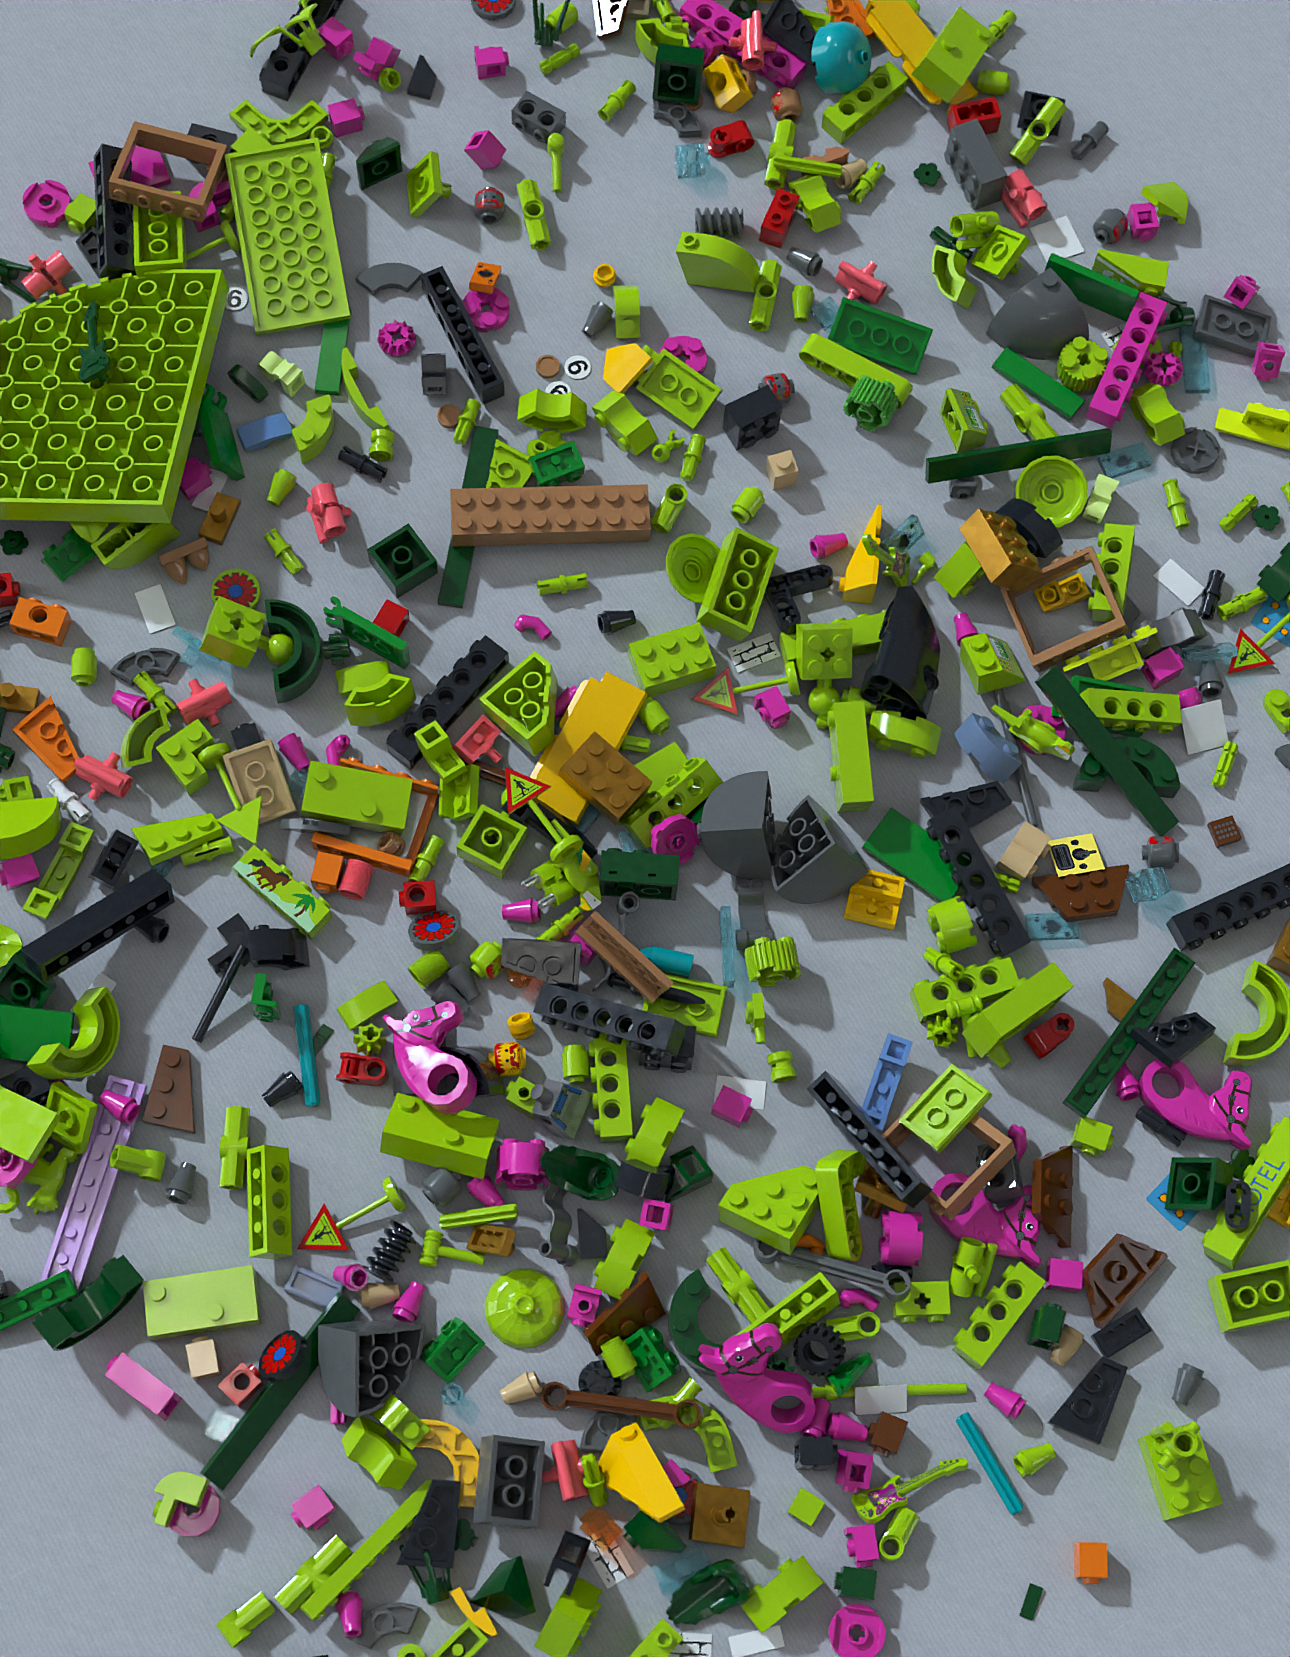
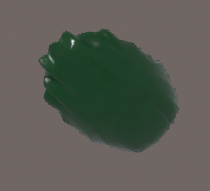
M561 1144L553 1148L552 1151H544V1154L539 1157L540 1166L545 1169L548 1181L554 1183L560 1189L583 1199L594 1201L608 1200L615 1197L618 1193V1187L614 1186L620 1166L602 1153L592 1152L575 1146L567 1147Z
M723 1559L700 1569L692 1577L684 1581L682 1586L673 1592L670 1601L671 1605L668 1607L666 1614L668 1619L672 1620L675 1625L681 1622L696 1625L701 1620L710 1618L714 1614H722L734 1606L745 1603L750 1593V1584L738 1564L732 1559Z

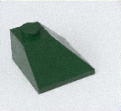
M390 137L376 140L367 146L358 157L356 167L361 191L403 171L400 144L397 140Z
M22 949L12 955L0 973V1004L41 1009L57 987L56 982L52 978L43 983L26 967Z
M1172 1157L1165 1209L1214 1211L1226 1198L1227 1187L1233 1182L1234 1166L1218 1157Z
M641 1510L623 1527L626 1532L623 1537L633 1549L638 1546L641 1551L681 1553L687 1547L666 1521L659 1523Z

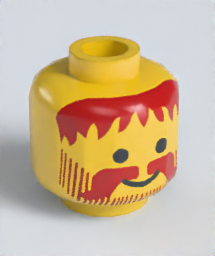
M518 1042L497 1043L494 1046V1053H488L489 1060L495 1065L501 1077L519 1076L522 1073V1069H527L525 1048H521Z

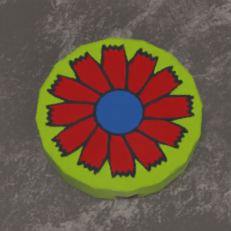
M239 568L228 569L220 573L213 581L211 587L212 602L215 605L218 597L221 596L255 609L261 598L260 584L256 577L247 570Z

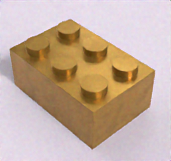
M979 508L959 528L992 584L1023 592L1042 573L1037 564V558L1030 553L1026 546L1027 541L1016 530V523L1012 518Z
M595 731L562 765L559 776L614 825H617L652 785V781Z

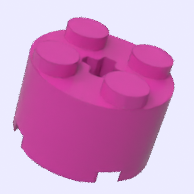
M513 1138L504 1139L503 1145L497 1148L496 1184L500 1186L501 1182L507 1183V1189L521 1191L536 1190L537 1184L543 1183V1187L548 1186V1177L546 1176L545 1169L541 1168L539 1159L544 1154V1151H550L546 1147V1142L540 1139H534L530 1142H519Z
M888 1210L881 1213L883 1237H879L878 1253L881 1254L882 1263L886 1265L919 1266L918 1261L921 1260L923 1232L918 1228V1223L923 1224L921 1212L904 1211L901 1213L895 1210Z

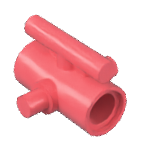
M756 10L752 12V18L742 21L741 35L739 37H730L729 46L742 50V66L745 69L758 70L764 66V53L766 51L774 52L776 42H770L763 38L761 12Z
M1022 169L1016 170L1007 176L1005 185L1010 192L1004 187L1001 199L1020 228L1023 229L1029 225L1023 213L1028 220H1035L1046 212L1047 205L1042 199V193L1034 189L1033 184Z
M59 250L46 260H40L36 254H32L28 261L33 265V271L21 281L36 299L49 289L55 290L59 295L64 294L67 289L63 286L61 279L73 269L72 265Z
M842 261L838 267L839 271L835 282L849 289L846 297L848 299L854 300L862 297L877 305L887 288L886 284L874 278L873 272L877 265L872 261L868 263L866 268L863 267L862 270L845 261Z
M332 483L316 485L311 490L312 496L307 498L306 510L308 513H311L320 544L327 543L329 541L328 537H337L345 533L347 527L344 517H350L351 515L349 507L339 504Z
M197 678L188 682L192 690L190 693L192 696L176 704L185 723L188 725L196 719L203 717L209 721L211 727L219 725L221 722L217 717V710L232 703L225 683L220 681L205 689L204 686L200 685Z
M111 752L107 760L104 759L103 762L90 755H85L83 758L78 757L75 760L74 766L77 767L76 776L91 783L90 787L92 789L88 795L89 798L97 801L100 794H104L105 791L119 798L125 797L128 793L133 778L117 770L120 755Z
M576 1440L552 1443L550 1448L555 1466H552L551 1470L542 1472L543 1482H559L563 1502L588 1496L587 1487L583 1484L585 1474Z

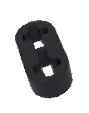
M1241 1180L1231 1182L1226 1190L1225 1223L1227 1228L1235 1233L1246 1231L1250 1224L1251 1188L1246 1182ZM1237 1189H1242L1243 1192L1241 1203H1236V1196L1232 1194L1236 1193ZM1236 1210H1240L1241 1219H1244L1240 1220L1239 1224H1234L1233 1220Z

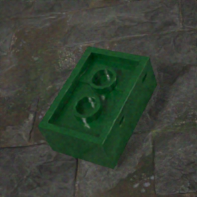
M608 848L607 851L602 850L599 879L601 896L621 897L626 892H633L642 899L676 901L680 856L650 854L646 850H634L633 852H622L619 848Z

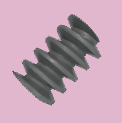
M718 207L714 208L712 214L709 208H705L703 215L699 208L695 209V233L705 234L708 231L709 235H714L715 231H718L719 236L723 238L724 232L727 231L729 238H732L734 231H737L739 238L742 237L744 229L743 208L740 214L737 207L732 209L731 214L727 207L723 208L722 214H720Z

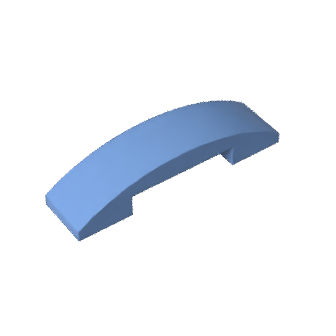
M889 1033L884 1042L862 1106L864 1111L882 1131L913 1044L912 1041Z

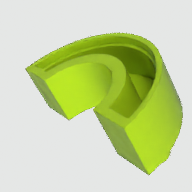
M1256 960L1246 969L1241 993L1249 996L1257 1005L1260 1013V1024L1256 1031L1250 1033L1236 1032L1228 1040L1223 1060L1224 1065L1243 1067L1259 1063L1274 1053L1290 1034V991L1283 979L1273 969Z
M106 986L87 989L72 1007L79 1023L78 1038L74 1046L70 1049L61 1043L41 1046L27 1064L33 1072L51 1080H67L90 1076L101 1070L109 1062L119 1041L120 1017L116 1002Z

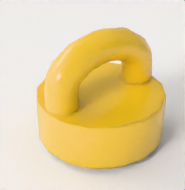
M516 1013L507 1020V1025L513 1038L526 1039L535 1032L533 1017L530 1013Z

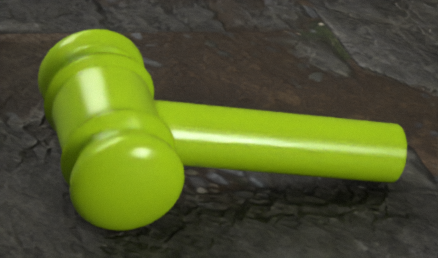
M553 133L548 138V154L552 157V189L556 193L562 192L561 156L564 153V138L559 133Z
M977 994L973 997L969 996L968 998L946 1003L948 1017L950 1019L961 1017L963 1031L968 1027L966 1022L971 1018V1014L983 1010L982 1000ZM965 1038L968 1057L977 1056L978 1053Z
M432 1229L425 1232L426 1237L424 1238L422 1253L420 1254L421 1258L419 1259L420 1265L434 1268L437 1266L436 1260L439 1259L438 1256L483 1266L485 1255L442 1246L441 1239L444 1237L442 1232Z

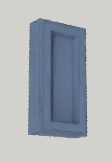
M294 1265L284 1291L326 1308L338 1292L343 1293L345 1286L298 1265Z

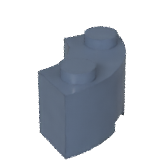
M972 712L954 733L966 755L968 756L971 753L981 763L979 768L1003 784L1022 764L1017 746L1002 737L996 730L993 722L986 716L981 717Z

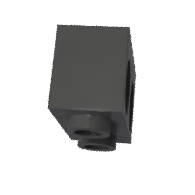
M529 91L524 93L511 110L512 124L518 130L531 134L539 142L548 144L549 136L553 133L560 134L566 126V112Z
M988 1144L977 1146L979 1156L976 1157V1164L978 1168L996 1151ZM1017 1151L1013 1158L982 1189L985 1196L994 1204L1025 1196ZM1005 1180L1000 1187H996L1000 1181Z

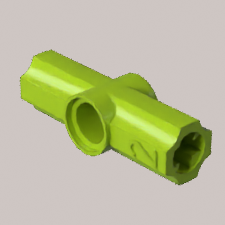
M1053 96L1049 98L1009 153V156L1015 162L1024 167L1027 165L1067 110L1064 103ZM1033 127H1041L1044 135L1041 137L1035 136L1032 131Z
M783 119L778 121L776 125L774 140L771 142L769 149L768 168L764 185L771 190L784 189L787 169L775 168L773 166V159L776 154L793 157V143L797 125L792 120Z
M525 179L517 184L524 225L527 229L531 249L542 251L551 246L544 215V205L541 202L537 181Z
M771 259L762 261L761 274L756 286L749 320V327L758 332L769 331L782 271V265L776 260Z
M1017 384L1010 385L1000 394L999 398L1013 414L1015 425L1022 433L1027 432L1033 440L1058 436L1046 421L1042 407L1036 402L1032 403Z
M242 1106L226 1107L224 1136H221L220 1159H222L220 1188L227 1190L244 1188L247 1150L250 1149V1137H248L249 1108Z
M725 1246L706 1259L708 1266L722 1283L721 1287L726 1296L734 1305L737 1304L750 1324L770 1310L756 1291L757 1287L749 1274L744 1269L741 1270Z
M335 1535L316 1556H311L296 1571V1576L274 1598L290 1615H293L353 1552Z

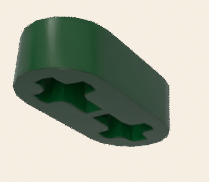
M236 364L227 372L232 382L256 403H261L269 395L266 388L239 364Z

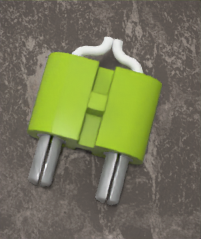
M552 860L533 869L530 872V877L521 882V886L525 890L535 885L539 891L542 889L545 891L544 898L537 901L539 909H543L550 904L557 907L580 894L569 883L564 871L553 867L554 863Z

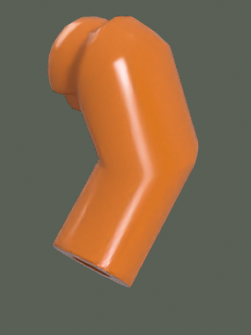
M803 1234L796 1247H806L810 1249L811 1253L824 1256V1243L811 1234Z

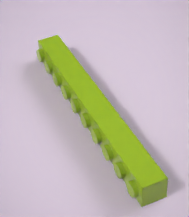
M429 1478L301 1606L300 1609L312 1622L315 1619L319 1621L325 1615L324 1610L328 1606L333 1607L339 1600L337 1597L341 1593L345 1594L351 1588L350 1584L354 1580L358 1581L364 1575L363 1571L367 1567L370 1569L377 1562V1556L379 1554L383 1556L390 1548L388 1545L392 1541L396 1543L401 1538V1532L405 1528L408 1530L412 1527L413 1520L418 1514L431 1483Z

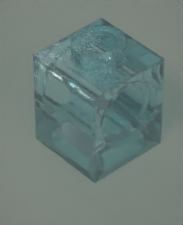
M703 143L675 146V165L678 179L703 177L706 175V167L710 166L709 152H705Z
M1163 867L1141 869L1125 879L1134 903L1155 901L1172 890Z

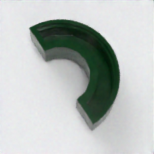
M268 599L264 601L270 635L286 634L295 643L294 653L290 660L283 666L272 669L275 695L279 704L301 696L314 684L321 671L323 650L318 629L312 618L304 610L286 601Z
M1122 736L1114 738L1160 797H1175L1180 789L1179 775L1175 765L1162 749L1147 740L1137 737ZM1090 752L1085 757L1076 774L1073 790L1098 792L1104 783L1105 776L1108 775Z
M124 1255L118 1259L113 1257L103 1265V1270L96 1281L86 1285L81 1290L80 1296L74 1300H66L59 1307L54 1306L50 1310L45 1308L34 1317L35 1321L32 1324L54 1351L65 1350L96 1332L117 1315L139 1291L144 1279Z
M697 1269L682 1281L673 1296L668 1316L669 1334L677 1353L689 1366L706 1375L717 1377L715 1371L706 1367L699 1360L702 1353L698 1348L701 1344L718 1348L721 1344H715L708 1340L699 1329L697 1322L698 1310L701 1304L710 1298L711 1291L700 1270Z

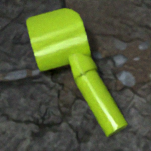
M929 551L919 558V562L923 566L911 580L913 585H916L923 574L931 570L935 565V557Z

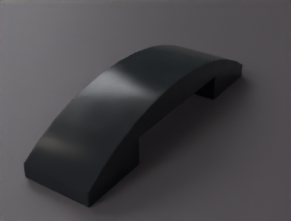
M533 799L550 823L556 819L569 835H578L583 841L582 849L591 859L598 853V850L588 838L565 817L541 800ZM506 801L501 809L508 814V802ZM528 803L509 814L520 824L526 822L553 844H557Z

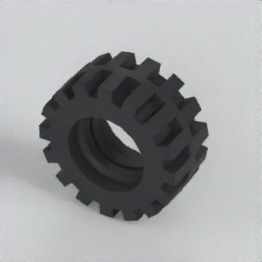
M813 1323L811 1326L806 1327L796 1338L793 1348H795L793 1356L798 1357L796 1360L797 1365L802 1364L803 1367L801 1369L804 1372L809 1370V1375L812 1376L816 1373L818 1377H822L824 1374L826 1376L831 1374L845 1357L846 1347H842L845 1344L844 1338L840 1339L841 1333L839 1331L834 1332V1327L831 1325L827 1328L826 1323H820L819 1325ZM811 1341L823 1344L828 1351V1358L817 1356L812 1351Z

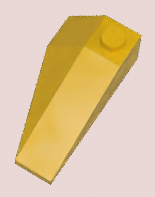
M877 504L863 534H870L871 538L877 542V546L880 547V538L878 537L881 531L882 505ZM862 538L848 564L845 577H840L838 592H843L842 601L872 604L877 586L879 559L867 554Z
M637 1422L611 1434L597 1463L599 1471L605 1476V1486L611 1491L615 1490L620 1493L626 1501L630 1500L638 1505L641 1511L659 1523L685 1510L683 1503Z

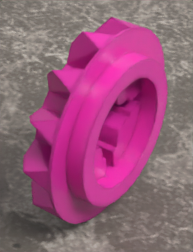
M394 320L393 323H385L384 327L379 329L377 339L379 347L383 352L391 356H402L414 348L416 334L413 327L407 325L405 321L402 323ZM401 332L402 339H397L393 343L391 335L396 336L397 333Z
M1162 350L1160 353H1152L1151 357L1148 358L1144 366V373L1151 383L1169 386L1181 378L1183 365L1180 357H1176L1173 351L1166 353ZM1162 362L1168 367L1165 375L1162 368H1160Z

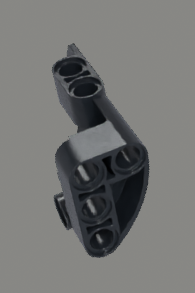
M912 585L903 586L897 589L895 598L887 608L878 637L879 640H882L874 662L866 670L859 693L864 700L887 711L901 712L900 717L916 721V717L927 718L933 693L939 686L937 673L941 649L933 622L920 596Z

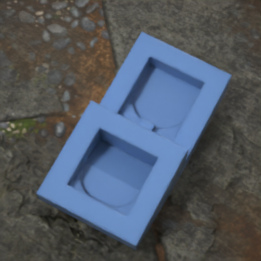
M280 413L247 423L237 428L236 433L244 451L266 448L271 441L292 438V427L286 414Z

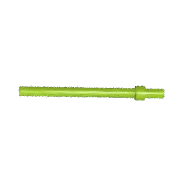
M966 1383L907 1385V1396L967 1394ZM824 1384V1387H812L814 1398L836 1401L837 1398L855 1397V1387L870 1386H851L841 1397L838 1396L829 1384Z

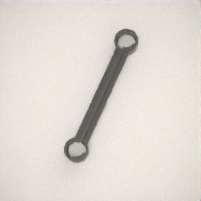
M756 1238L753 1242L755 1258L763 1264H771L780 1260L882 1289L885 1295L893 1301L906 1299L911 1291L910 1278L902 1270L895 1269L885 1274L794 1248L791 1255L776 1249L773 1254L766 1256L758 1247L763 1242ZM894 1278L903 1279L906 1289L895 1293L894 1289L889 1286V1281Z

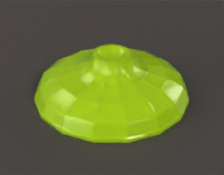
M1043 456L1030 462L1020 473L1016 483V498L1036 506L1037 509L1035 511L1045 520L1049 518L1055 527L1059 528L1073 522L1083 511L1088 499V483L1082 470L1073 461L1061 456Z
M689 533L679 536L670 545L666 556V573L671 585L679 595L695 603L703 602L720 552L718 546L703 535Z
M532 1268L514 1269L501 1275L490 1287L485 1300V1319L491 1332L502 1343L515 1348H534L549 1341L559 1330L564 1317V1298L558 1285L547 1274Z

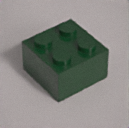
M658 43L652 99L698 105L705 49Z
M409 523L367 549L369 562L397 599L438 573L437 560Z

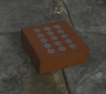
M1233 815L1209 822L1207 825L1216 848L1238 842L1242 839Z

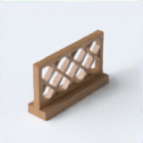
M596 910L576 930L575 934L651 1004L674 984L671 979Z

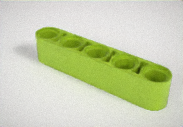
M811 334L799 352V358L804 363L852 388L862 375H867L871 379H875V381L879 380L880 383L882 381H889L895 386L893 392L896 393L895 395L899 399L897 409L902 408L913 390L912 384L905 378L821 335Z

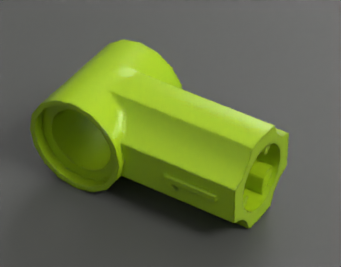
M673 483L667 487L665 496L650 521L651 527L661 534H669L680 512L686 506L687 490L682 484ZM679 495L682 499L673 501L670 497Z
M118 1144L115 1145L111 1153L110 1168L138 1174L137 1177L144 1180L160 1182L167 1154L156 1150H139Z
M872 1312L825 1320L826 1327L833 1326V1331H839L841 1333L839 1338H844L845 1342L874 1339L879 1332L881 1323L879 1317ZM863 1320H870L874 1323L875 1330L866 1333L861 1329L860 1323Z
M904 1506L896 1509L882 1538L877 1543L879 1559L882 1562L892 1563L901 1557L920 1519L916 1512ZM889 1541L895 1545L896 1554L894 1556L885 1553L883 1548L884 1542Z
M261 1591L240 1609H235L223 1617L215 1626L233 1649L246 1640L253 1633L252 1630L272 1616L276 1610Z

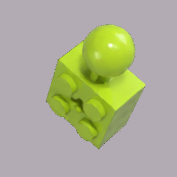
M219 596L210 613L199 651L247 669L257 648L265 651V655L271 663L283 666L294 653L295 643L286 634H275L270 638L262 635L261 632L266 614Z
M846 622L796 624V674L802 680H817V687L810 692L808 697L809 707L816 715L827 716V711H830L833 703L840 702L839 693L832 687V679L852 678V627ZM825 647H827L828 651L825 654L821 655L820 652H824Z
M507 788L501 796L502 806L507 801ZM481 804L456 846L457 856L503 880L527 839V827L514 821L515 819L503 810L499 813ZM493 840L497 841L495 844H488V842L491 843Z

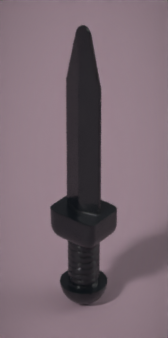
M611 973L607 978L609 987L617 986L630 989L633 995L640 997L641 994L624 978L616 976V973ZM672 987L658 997L683 1004L705 1003V1000L701 997Z

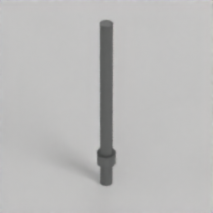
M1003 688L994 690L995 705L1011 713L1010 704L1005 699ZM1000 718L1005 739L1015 744L1018 748L1016 737L1008 731L1010 726ZM1022 763L1014 773L1027 822L1036 827L1039 824Z

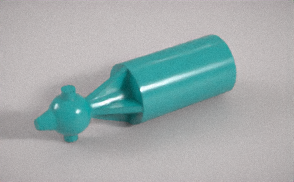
M657 946L638 949L662 972L689 978L694 959L693 954Z

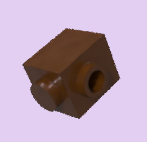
M882 1411L878 1416L877 1422L872 1421L869 1426L867 1437L870 1438L868 1446L873 1447V1452L886 1458L889 1457V1454L894 1456L898 1452L908 1421Z

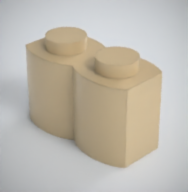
M1025 821L996 867L1013 878L1019 879L1021 883L1025 877L1031 879L1039 867L1034 863L1038 857L1044 859L1052 847L1047 844L1051 837Z

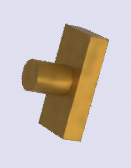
M217 492L198 532L199 538L205 537L207 541L222 546L240 508V499Z
M0 683V707L6 708V712L30 714L38 706L40 690L39 688L17 686L12 683Z
M483 1224L474 1225L466 1249L474 1253L508 1258L515 1249L513 1240L516 1231L506 1227Z

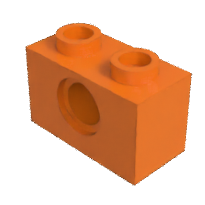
M19 597L9 625L14 634L62 647L72 619L68 610L61 605L52 604L50 606L43 604L36 598L30 597L25 599ZM41 617H47L44 622H36Z

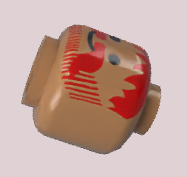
M783 87L771 98L774 118L777 121L788 119L794 123L802 115L803 107L800 95L796 90Z

